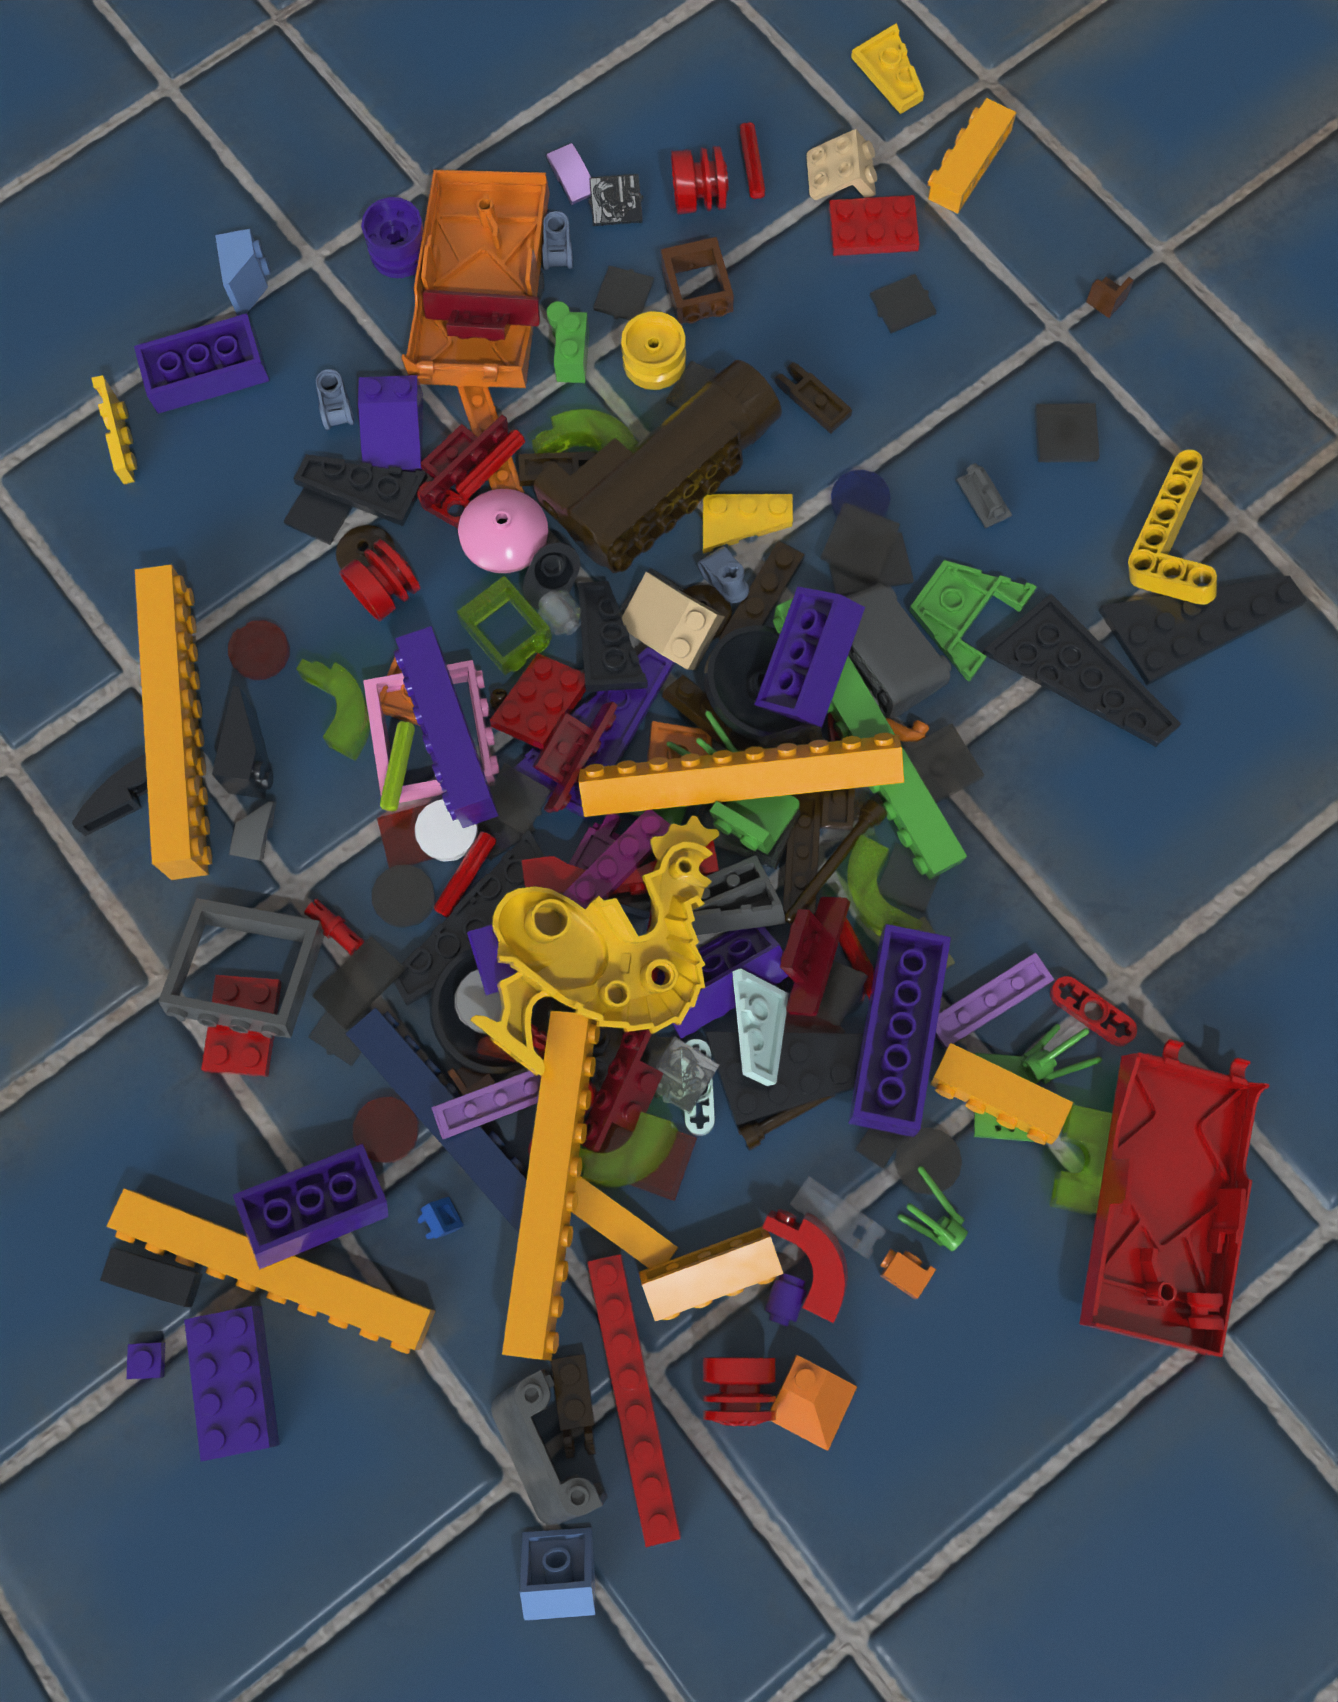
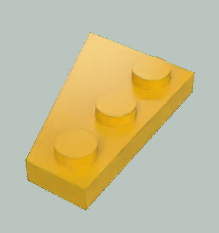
M897 23L854 48L851 58L901 115L922 102L924 92L914 66L910 64L905 43L901 41L899 36L900 30Z
M103 375L92 377L93 387L103 399V403L98 404L100 415L103 417L106 428L111 431L106 433L105 436L113 469L123 484L135 482L133 470H137V463L134 454L130 452L129 445L133 444V439L129 427H126L125 419L129 418L127 407L124 401L120 402Z
M793 494L707 495L703 498V554L725 544H728V546L737 544L741 539L755 535L760 537L792 527Z

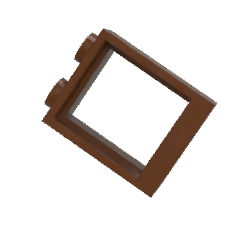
M717 237L661 249V267L675 317L680 324L695 323L700 319L713 316L721 317L733 312L734 295ZM714 265L722 291L682 300L675 274Z

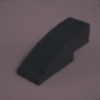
M146 754L126 764L110 776L91 795L72 821L75 829L84 836H87L142 808L137 797L148 792Z
M111 1248L100 1281L183 1307H192L203 1274Z

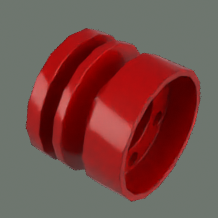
M720 145L712 147V160L708 161L706 147L701 148L700 162H694L690 149L671 151L673 188L677 214L696 213L697 200L699 198H703L707 211L712 210V197H716L718 210L726 209V198L729 190L728 172Z
M379 539L373 545L377 554L370 549L364 551V555L369 563L368 567L354 559L340 570L339 574L362 606L376 620L381 622L396 609L390 597L392 594L405 602L409 597L404 588L412 594H415L421 588L413 575L412 569L404 558L385 541Z
M703 1358V1381L719 1385V1392L703 1396V1401L719 1402V1409L703 1410V1420H711L725 1426H757V1424L766 1421L776 1420V1410L760 1409V1403L776 1402L775 1395L760 1392V1385L776 1382L775 1358Z

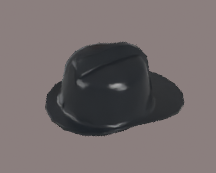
M556 542L547 544L536 552L522 586L524 597L529 605L537 610L548 611L556 609L564 603L581 566L579 555L574 548L567 544Z

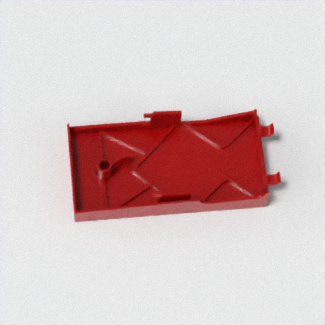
M1169 1039L1164 1045L1162 1057L1140 1052L1121 1056L1079 1325L1202 1355L1222 1357L1252 1180L1249 1179L1246 1172L1247 1156L1257 1102L1261 1093L1269 1088V1084L1248 1082L1245 1078V1070L1251 1061L1238 1057L1232 1061L1229 1075L1181 1063L1178 1059V1054L1184 1043ZM1187 1292L1223 1294L1220 1316L1224 1319V1330L1188 1328L1191 1306L1187 1303Z

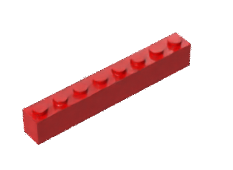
M619 1254L588 1261L587 1264L645 1546L650 1547L681 1539V1531L623 1256Z

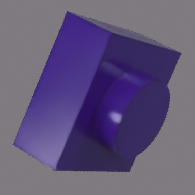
M166 1342L128 1344L126 1379L164 1378Z

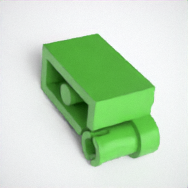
M553 302L548 306L546 312L548 322L552 326V334L556 338L554 354L557 382L586 383L589 345L587 312H570L569 307L564 302Z

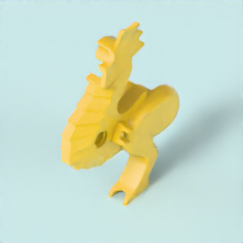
M691 816L685 825L680 826L673 823L669 826L668 832L665 835L650 839L652 851L658 862L653 872L642 876L651 898L652 919L648 931L641 936L637 935L617 898L604 901L600 896H597L584 909L570 898L548 888L526 887L507 893L496 906L492 916V928L499 942L497 963L510 964V967L518 972L497 984L502 1006L499 1021L496 1022L481 1015L473 1016L470 1021L491 1037V1041L536 1076L538 1074L540 1076L543 1075L545 1065L533 1048L531 1016L534 1004L543 997H553L560 1003L576 1009V1014L597 1021L596 1027L623 1028L624 1032L649 1029L650 1033L653 1034L672 1023L681 1025L689 1008L695 1007L700 989L705 988L702 971L705 963L696 947L699 941L691 924L695 921L692 910L705 904L701 898L704 889L712 881L700 873L699 866L704 859L713 854L706 846L719 836V831L717 829L705 828L698 820V817ZM654 968H659L664 972L665 980L662 985H657L652 980L651 974Z

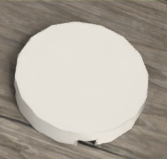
M443 799L436 800L427 805L418 815L415 824V836L421 849L428 856L443 862L454 861L465 856L478 837V824L462 828L458 819L452 820Z

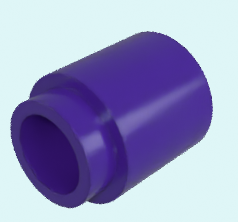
M785 1273L781 1274L778 1280H774L764 1310L770 1313L768 1320L787 1327L790 1321L797 1322L807 1292L804 1290L806 1281Z

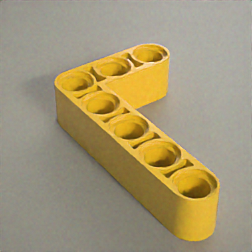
M1184 450L1175 457L1129 556L1128 568L1130 582L1137 588L1204 605L1213 601L1217 595L1216 571L1211 566L1168 555L1203 479L1202 456L1195 450ZM1142 567L1148 568L1146 570H1138ZM1171 575H1176V576H1177V577H1175V578H1168V576H1171ZM1200 583L1208 584L1206 586H1198Z

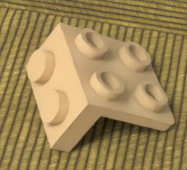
M857 129L818 145L807 152L809 193L813 200L821 199L851 185L864 198L876 195L875 182L877 181V174L872 160L875 157V151L872 143L869 140L866 141Z

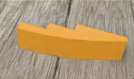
M581 1176L576 1178L574 1191L578 1194V1202L575 1212H572L648 1268L671 1260L678 1249L676 1245Z

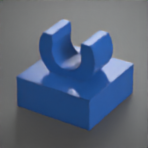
M449 1197L430 1202L420 1209L422 1215L418 1218L419 1224L427 1222L431 1230L430 1233L425 1235L427 1239L440 1238L456 1232L464 1226Z

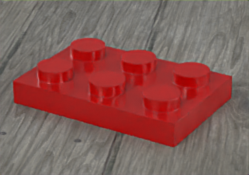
M915 195L829 201L833 256L919 250Z
M538 653L491 717V727L542 750L561 715L566 712L570 714L585 693V674Z
M216 975L212 1002L277 1014L282 982L279 979ZM218 1024L216 1027H208L201 1070L210 1073L268 1077L274 1036L271 1039L263 1036L260 1032L254 1031L239 1033L233 1031L228 1026Z

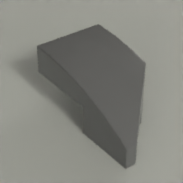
M269 801L235 824L229 855L259 861L264 859L268 829L273 827L276 808L275 801Z

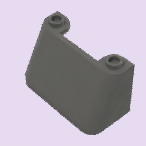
M877 583L845 596L865 607L848 655L873 687V696L875 698L879 696L884 704L880 710L885 718L895 719L949 683L950 671L952 670L949 661L945 656H939L898 603L896 593L891 586Z
M549 1368L524 1378L498 1394L492 1402L491 1411L536 1515L546 1525H557L603 1506L608 1497L601 1482L593 1484L586 1478L579 1477L578 1473L562 1481L533 1418L534 1415L548 1408L547 1405L551 1395L550 1388L554 1386V1379Z

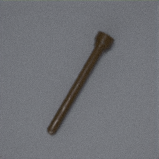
M868 799L859 809V821L785 913L784 916L787 923L791 924L794 922L798 909H806L866 831L882 823L887 816V812L880 804Z
M836 1095L780 1112L760 1123L756 1121L753 1123L748 1122L737 1127V1131L740 1135L742 1134L747 1144L746 1147L750 1151L761 1145L760 1141L765 1139V1134Z

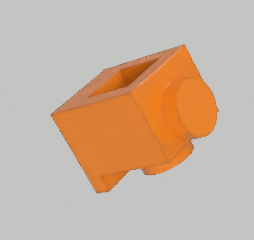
M891 1248L879 1265L884 1268L880 1276L913 1299L919 1298L936 1269L932 1266H927L924 1270L920 1267L923 1262L918 1257L908 1251H905L902 1255Z

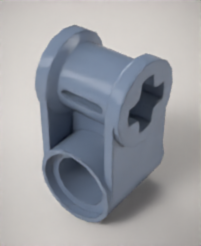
M560 211L550 212L543 221L544 243L542 244L544 270H549L550 267L567 266L568 269H573V253L568 217Z
M332 369L321 371L316 377V387L320 402L319 410L325 430H330L331 426L344 423H349V425L355 424L348 394L340 374ZM331 386H337L333 390H327Z
M725 546L697 562L704 579L715 587L726 601L737 603L747 598L749 586L743 579L744 568Z

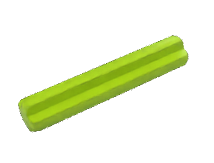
M400 721L397 724L380 800L381 808L386 811H396L398 809L415 731L414 725L410 722Z

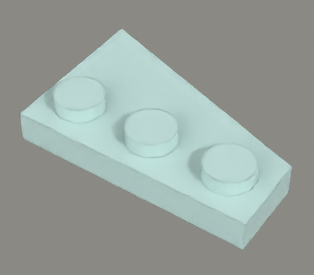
M738 969L732 973L743 1075L766 1086L774 1085L777 1082L789 993L743 969Z

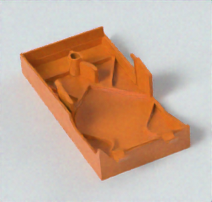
M433 170L414 283V315L407 354H402L407 374L417 375L420 384L526 388L533 326L511 325L506 339L489 341L485 338L460 339L456 336H447V320L425 318L423 292L424 290L537 297L543 252L542 244L544 243L543 221L547 215L550 194L546 173Z

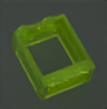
M505 576L457 611L460 624L504 675L510 671L519 670L526 663L527 658L535 652L540 653L544 651L552 640L550 627ZM510 601L536 633L502 657L477 628V625Z

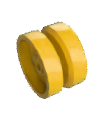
M655 311L639 314L627 323L622 331L621 338L622 360L627 377L635 385L644 389L660 390L670 387L681 378L686 366V336L682 325L673 316Z

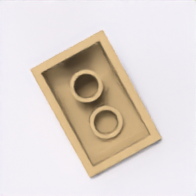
M646 572L622 616L624 626L626 625L628 633L687 670H696L725 616Z

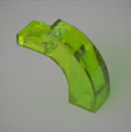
M589 409L565 411L551 417L553 429L542 431L535 439L531 440L534 453H561L575 446H587L600 451L614 438L621 442L628 450H631L638 444L630 430L618 419L606 413Z
M302 659L296 668L302 679L336 698V715L324 734L323 739L329 748L356 761L366 744L370 731L367 702L363 692L354 677L338 663L335 662L332 668L329 669L318 661H314L312 664Z
M860 835L851 852L847 871L848 896L856 915L868 929L878 936H881L886 924L921 931L922 921L890 905L879 892L877 878L888 860L889 848Z
M641 1112L633 1135L621 1148L609 1153H595L580 1148L579 1157L582 1158V1178L590 1184L599 1187H621L645 1178L668 1155L678 1132L677 1127L671 1121Z

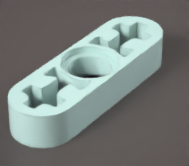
M693 1039L685 1044L692 1049L693 1047H699L700 1052L706 1053L704 1057L711 1060V1050L705 1041ZM682 1050V1071L686 1074L687 1069H690V1064L683 1059ZM697 1071V1072H696V1074H697L696 1077H699V1076H700V1072ZM712 1076L707 1083V1092L699 1096L696 1103H702L709 1100V1106L702 1105L703 1116L709 1117V1122H705L702 1129H697L696 1123L690 1122L691 1118L696 1117V1105L693 1106L690 1112L684 1109L686 1127L689 1132L697 1136L708 1134L714 1127ZM689 1089L685 1092L684 1097L691 1094Z

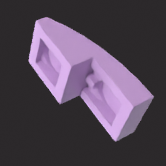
M572 143L546 155L558 182H561L571 205L592 196V178Z

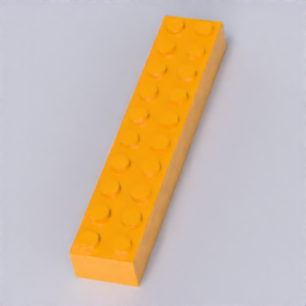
M172 565L135 569L152 864L171 880L209 875L208 865L212 864V853L206 843V835L210 834V823L204 813V805L208 804V794L202 784V776L206 775V765L200 754V747L204 746V736L198 725V718H202V707L196 696V690L200 689V679L194 666V662L198 661V650L196 644L193 643L192 634L196 633V622L193 615H191L190 607L194 606L195 603L192 589L185 585L183 576L178 575Z

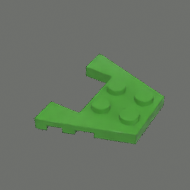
M944 560L911 604L909 611L963 677L970 682L985 662L987 656L962 641V637L992 596L1020 612L1035 592L1037 586L1027 582L1025 585L1011 581V578L1001 575L999 578L981 573L982 570Z

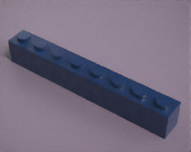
M375 1007L345 1034L514 1229L519 1232L527 1181L523 1173L527 1169L515 1155L509 1159L501 1149L505 1144L494 1131L487 1134L481 1126L442 1139L431 1107L462 1095L451 1082L445 1086L437 1076L442 1072L430 1058L424 1062L416 1052L421 1048L408 1034L403 1038L397 1032L396 1028L400 1024L388 1011L382 1014Z

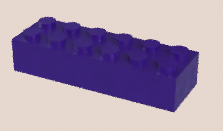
M432 626L395 638L399 649L393 652L399 669L403 673V682L408 696L411 697L414 705L412 707L413 712L423 732L422 738L426 750L431 756L432 768L444 792L441 793L452 820L458 819L462 828H466L499 816L444 655Z
M889 924L885 925L879 941L848 1124L915 1137L920 1131L951 937Z

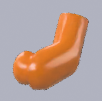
M886 718L894 734H898L902 742H922L927 737L925 735L929 731V725L919 720H915L910 729L892 719Z

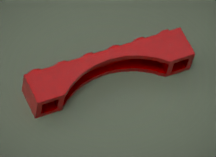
M714 840L706 846L713 854L704 859L699 866L700 873L705 877L719 871ZM555 856L522 860L525 888L535 886L548 888L562 895L586 871L567 864ZM655 860L637 868L607 899L617 896V893L630 892L631 895L648 893L642 876L653 872L658 861Z

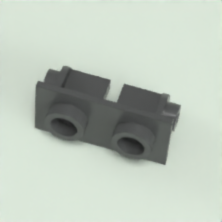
M976 463L970 465L966 469L968 474L956 480L985 529L1012 516L982 466L978 467Z

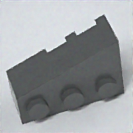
M757 855L706 876L712 882L704 889L701 898L705 904L692 910L695 921L691 924L696 935L786 924L782 903Z

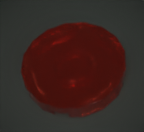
M265 620L246 623V626L240 630L238 628L233 633L228 643V657L234 669L243 677L252 680H265L277 675L285 667L290 656V645L286 635L277 625Z
M379 1097L368 1102L358 1112L353 1123V1138L356 1146L363 1144L368 1158L379 1163H394L405 1158L414 1149L417 1142L419 1121L416 1114L404 1101L393 1097Z

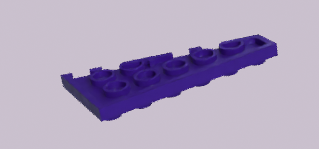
M647 647L638 655L642 672L645 673L648 688L597 691V695L588 703L582 704L571 714V716L590 727L603 704L613 701L618 705L614 712L616 715L614 723L608 730L603 731L599 739L601 741L600 748L594 756H589L584 765L585 767L592 764L612 766L619 763L672 671L675 662ZM533 748L519 764L505 772L504 776L506 779L549 800L558 783L532 767L541 752V749ZM579 782L574 783L569 792L572 795L565 809L587 819L583 813Z

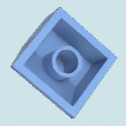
M250 229L215 235L223 286L237 316L249 312L268 288L266 275H271L267 257L263 255L260 240H254Z
M592 1527L522 1532L520 1598L524 1621L595 1615V1569Z

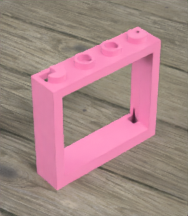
M473 660L448 664L447 667L453 684L469 683L483 771L488 786L496 785L495 774H500L497 755L491 756L490 745H495L492 727H486L485 717L490 716L487 698H481L480 688H485L482 670H476ZM403 673L363 680L381 796L391 750L386 718L382 711L379 695L384 686H388L387 692L401 690V685L404 684ZM437 780L406 785L402 787L399 803L439 796L444 792Z

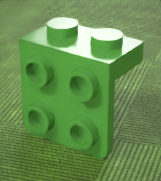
M792 795L728 801L726 805L716 801L710 809V814L714 821L713 825L726 835L731 833L740 838V842L753 851L758 849L768 855L798 811L800 803Z

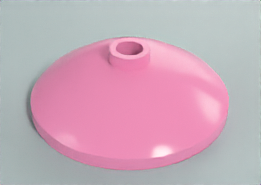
M496 489L477 496L466 506L459 520L458 536L462 550L475 565L494 573H512L530 566L536 552L547 544L548 522L540 505L530 496L516 490ZM499 519L507 520L504 524L497 523Z

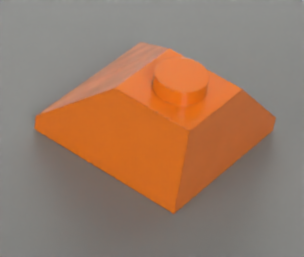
M795 1354L777 1392L776 1402H773L770 1410H776V1420L772 1422L828 1451L857 1386Z

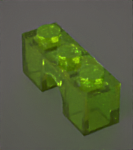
M1072 1105L1063 1125L1061 1141L1072 1143L1082 1151L1084 1165L1079 1173L1066 1171L1055 1173L1050 1207L1085 1215L1097 1213L1112 1113Z

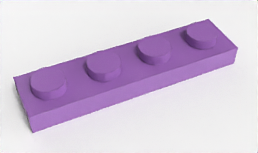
M1034 953L939 1013L935 1036L946 1050L950 1043H957L1055 979L1039 956Z
M526 1071L431 1107L442 1139L537 1104L541 1076L539 1074L536 1076L532 1072Z

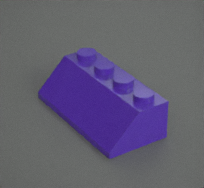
M797 586L754 705L803 723L822 727L865 607L841 594Z
M765 927L729 931L699 948L698 951L705 963V966L702 967L705 988L700 989L695 1007L689 1008L681 1025H676L675 1023L671 1025L679 1037L683 1038L735 1008L732 973L735 970L743 969L772 985L782 982L788 975L780 968L783 953L780 944ZM662 970L658 972V978L654 981L657 985H662L665 980Z

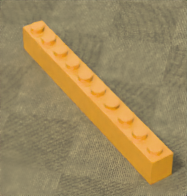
M879 733L869 738L849 736L841 741L833 742L814 740L805 745L784 743L777 746V748L768 749L750 747L740 752L720 750L714 752L713 755L704 756L686 754L676 759L656 757L648 762L639 763L627 760L612 766L592 764L584 769H580L579 788L584 817L709 804L716 801L728 802L904 783L901 742L898 734L893 735L891 733Z
M550 1012L543 1061L545 1071L541 1076L502 1355L551 1361L552 1354L557 1352L559 1345V1334L555 1330L557 1318L561 1317L564 1307V1299L560 1296L562 1282H565L568 1276V1262L565 1261L566 1248L571 1246L573 1239V1227L570 1226L571 1212H575L578 1202V1194L574 1189L576 1178H579L582 1172V1158L579 1157L580 1144H584L587 1135V1126L583 1122L585 1110H589L591 1104V1091L588 1090L589 1077L594 1076L596 1067L595 1057H592L594 1044L598 1043L600 1037V1027H596L597 1021L573 1012Z
M123 1188L106 1226L117 1231L114 1237L133 1244L135 1239H139L147 1243L144 1249L162 1256H164L165 1251L177 1255L175 1258L176 1262L194 1268L196 1263L207 1267L206 1274L222 1280L225 1279L226 1275L238 1279L236 1286L251 1292H255L256 1287L268 1291L266 1298L275 1302L285 1304L287 1299L299 1304L297 1310L316 1317L317 1312H321L330 1316L328 1323L343 1329H347L348 1324L361 1329L359 1332L360 1336L378 1342L379 1337L392 1341L391 1348L405 1354H409L411 1349H421L436 1312L433 1309L297 1255L259 1270L247 1235L133 1190Z

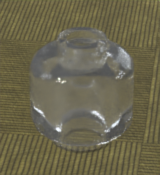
M554 589L544 595L538 602L539 609L537 615L553 635L565 633L568 636L580 627L581 623L579 620L582 609L567 591H557Z

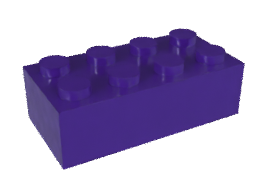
M247 313L134 346L147 397L158 414L270 381L256 332Z
M363 1144L233 1194L238 1214L259 1270L389 1217L387 1200Z
M249 1306L184 1319L200 1462L280 1445L262 1306Z

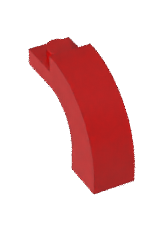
M778 1209L776 1212L771 1210L762 1228L800 1247L808 1256L813 1268L812 1286L802 1308L834 1323L845 1297L848 1282L846 1258L839 1241L821 1220L808 1212L802 1224L796 1222L797 1217L788 1211Z

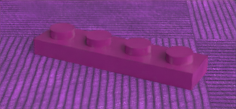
M646 810L563 895L584 909L597 896H600L605 901L653 853L650 839L665 835L671 824L653 810Z

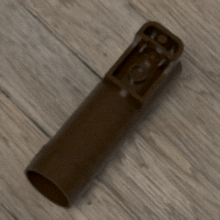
M734 360L709 379L694 396L631 450H628L621 442L614 438L571 476L557 463L553 462L540 473L534 483L539 505L567 530L580 549L595 563L607 567L612 573L624 572L631 566L637 556L642 552L649 551L661 535L669 533L675 527L677 521L685 514L692 513L704 497L714 494L725 479L729 476H734L743 465L742 451L754 444L781 417L782 409L780 402L772 387L755 368L742 360Z

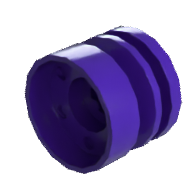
M388 197L377 200L368 207L362 217L361 224L372 264L381 274L390 278L412 276L417 271L424 230L419 210L411 202L403 198Z

